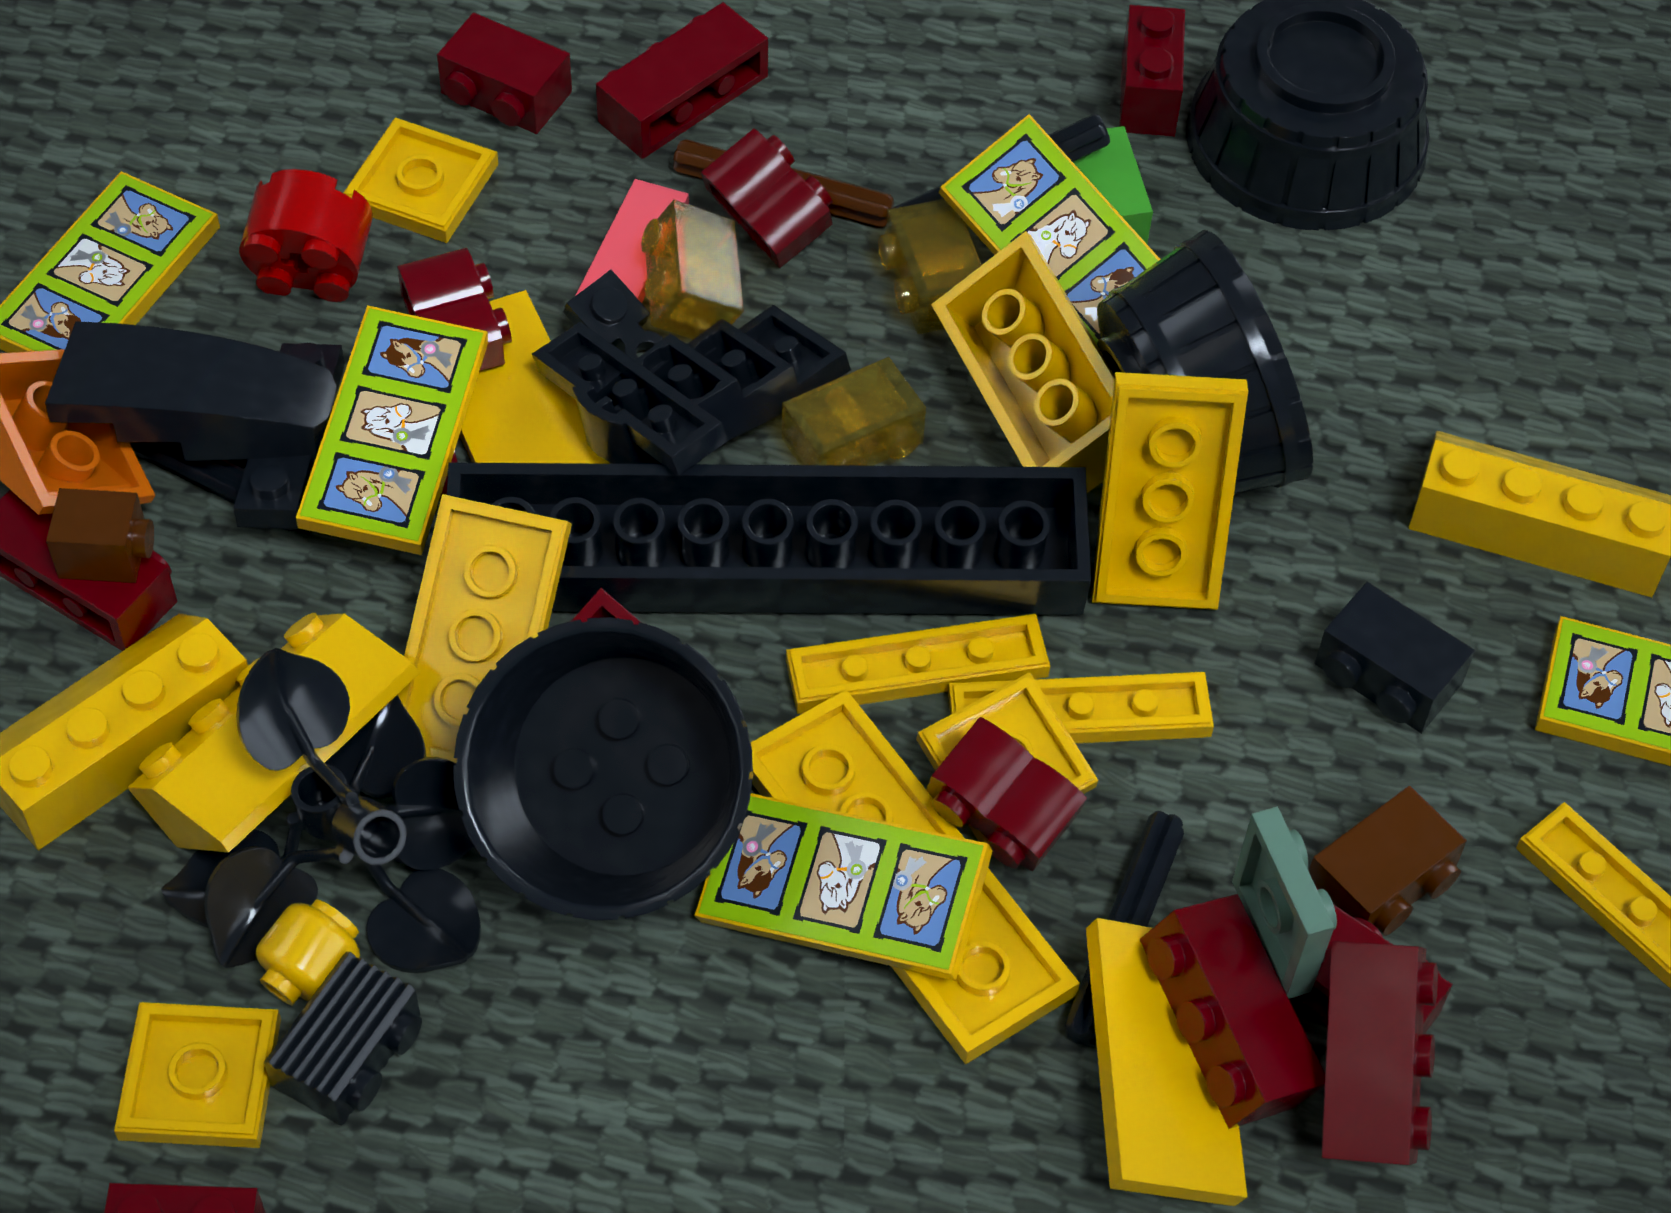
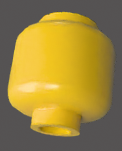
M316 899L312 905L303 903L291 904L261 939L256 948L258 962L266 970V973L260 979L261 984L288 1005L293 1006L299 997L309 1002L345 952H352L357 958L360 957V949L354 940L359 933L358 929L341 912L322 900Z

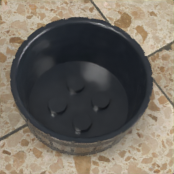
M1263 0L1254 5L1251 10L1248 9L1225 33L1219 45L1217 56L1210 70L1202 78L1189 109L1186 140L1189 152L1193 154L1191 158L1199 173L1207 183L1211 184V188L1235 207L1242 208V211L1258 219L1273 224L1279 223L1282 224L1281 226L1295 229H1345L1359 226L1363 222H1371L1394 210L1395 206L1402 204L1417 187V181L1420 182L1426 166L1430 139L1429 122L1426 116L1427 69L1422 54L1419 52V47L1406 28L1403 29L1402 24L1392 15L1381 8L1378 10L1375 8V5L1364 0Z
M1202 230L1192 238L1178 243L1171 253L1125 285L1111 290L1108 293V297L1099 302L1097 306V319L1101 339L1098 340L1097 346L1114 375L1115 372L1247 379L1248 397L1234 493L1270 486L1279 488L1295 481L1308 479L1311 476L1313 470L1312 441L1303 403L1300 399V393L1289 362L1255 288L1235 256L1217 235L1211 231Z
M611 617L587 618V622H582L579 619L557 624L538 632V637L536 638L529 637L504 655L496 663L497 668L495 670L490 669L477 686L467 705L469 711L467 714H463L456 738L454 758H457V765H453L454 789L458 808L464 814L461 818L473 845L481 857H486L488 860L486 864L499 879L518 894L524 893L527 900L542 908L563 915L572 913L575 918L589 920H618L619 916L625 915L626 919L648 914L667 906L671 900L677 901L694 890L711 874L710 872L714 868L716 869L732 847L746 815L753 779L752 747L747 724L737 699L725 680L720 676V673L703 655L687 643H682L681 639L641 622L637 625L633 624L632 620Z

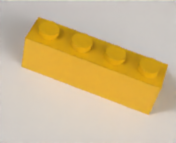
M1025 231L931 305L1022 466L1086 467V487L1088 493L1102 483L1104 479L1115 375L1034 239Z
M1436 431L1409 529L1652 598L1671 558V495Z
M179 613L0 732V807L39 851L126 791L127 787L143 774L139 768L142 761L158 747L168 742H172L175 745L192 729L188 724L190 718L200 708L217 698H221L223 701L240 686L237 677L248 666L246 658L208 618Z
M345 613L329 615L308 614L293 624L284 634L287 643L281 648L282 650L318 660L331 668L341 678L349 695L350 712L342 734L332 744L322 748H314L324 763L421 673L413 662ZM258 659L242 670L237 677L240 686L225 700L222 701L221 698L212 700L190 718L188 724L192 729L175 745L172 742H168L150 753L139 766L143 774L127 787L178 848L230 852L291 795L294 779L300 772L309 767L302 755L295 763L283 770H269L248 754L240 740L236 720L238 698L246 676Z

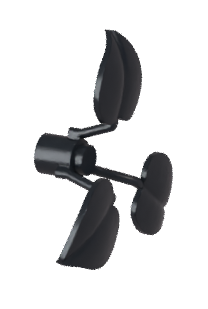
M279 648L265 652L251 668L243 682L236 713L239 737L248 754L269 770H283L291 766L303 755L309 767L330 787L342 802V805L335 812L332 821L333 836L338 844L336 847L292 851L286 855L283 861L275 852L267 847L249 846L231 853L218 864L207 883L204 908L216 959L225 968L257 960L256 948L259 942L286 908L293 903L312 905L317 899L318 887L316 881L305 871L295 868L298 864L338 860L342 864H347L355 855L372 865L385 864L398 857L412 868L433 870L450 865L474 847L461 818L464 816L463 811L459 810L456 799L453 765H457V763L443 758L428 757L416 760L403 767L397 773L392 785L395 805L386 807L369 797L358 796L319 758L314 748L328 746L342 734L350 712V700L346 686L331 668L320 661Z
M396 695L332 755L325 764L358 796L362 791L374 798H386L393 796L392 785L397 773L408 764L426 758V748L420 729L403 706L399 696ZM310 767L304 769L294 779L291 787V796L297 811L287 816L290 828L281 858L276 842L268 834L254 829L230 852L197 850L183 869L161 888L165 899L173 908L192 922L209 928L204 908L205 890L212 872L223 859L245 847L264 846L275 852L283 861L288 853L298 850L302 830H306L310 835L318 839L335 840L332 832V821L335 812L342 805L340 798ZM364 862L381 890L389 897V899L381 902L372 910L367 921L369 945L375 956L382 963L402 972L419 973L462 964L475 954L481 937V920L472 894L460 879L443 869H417L406 878L401 888L398 889L381 865H372Z

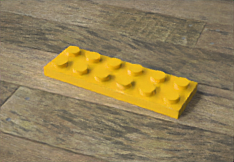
M847 689L751 742L753 761L752 784L762 796L964 838L955 825L949 823L936 812L931 804L933 797ZM989 868L956 981L891 966L965 1065L1076 997L1080 985L1076 977Z

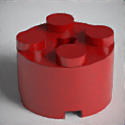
M280 170L271 174L269 183L263 185L262 181H260L256 186L239 248L243 263L257 276L256 286L267 294L286 296L290 294L293 287L314 290L317 296L331 302L346 300L349 296L350 288L357 281L373 219L371 206L364 196L354 189L351 198L335 189L337 179L309 170Z

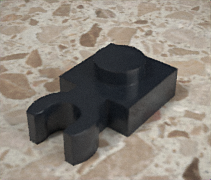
M612 269L569 300L563 311L574 325L582 322L634 360L638 358L636 352L641 350L648 351L663 339L661 335L642 329L641 326L647 323L650 312Z

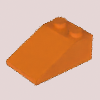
M65 349L0 353V481L38 515L53 513L59 488L133 492L138 494L140 504L152 502L156 495L130 443L117 442L113 423L50 422L45 402Z

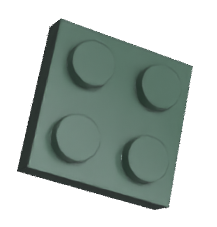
M1277 806L1251 814L1232 883L1288 999L1312 992L1321 964L1325 960V953L1333 930L1336 929L1337 917L1329 894L1324 889L1317 890L1307 869L1308 854L1301 835L1295 829H1288Z

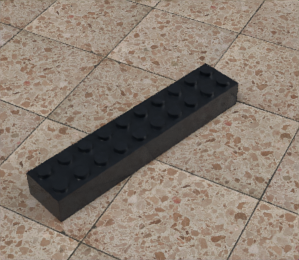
M449 462L447 495L565 520L572 524L552 611L580 612L599 589L602 588L629 612L1083 615L1091 584L1086 467L695 464L678 476L663 464Z

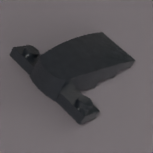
M772 305L739 329L724 319H720L687 344L670 333L636 360L619 350L582 322H578L532 353L538 372L576 400L587 443L597 456L612 464H663L678 476L699 463L728 440L744 434L786 412L851 371L847 354L844 350L775 305Z
M75 321L45 405L50 422L113 423L117 442H181L185 461L248 459L233 508L237 527L299 529L296 515L337 397V390L345 361L342 345L282 343L279 352L242 341L189 331L152 326Z

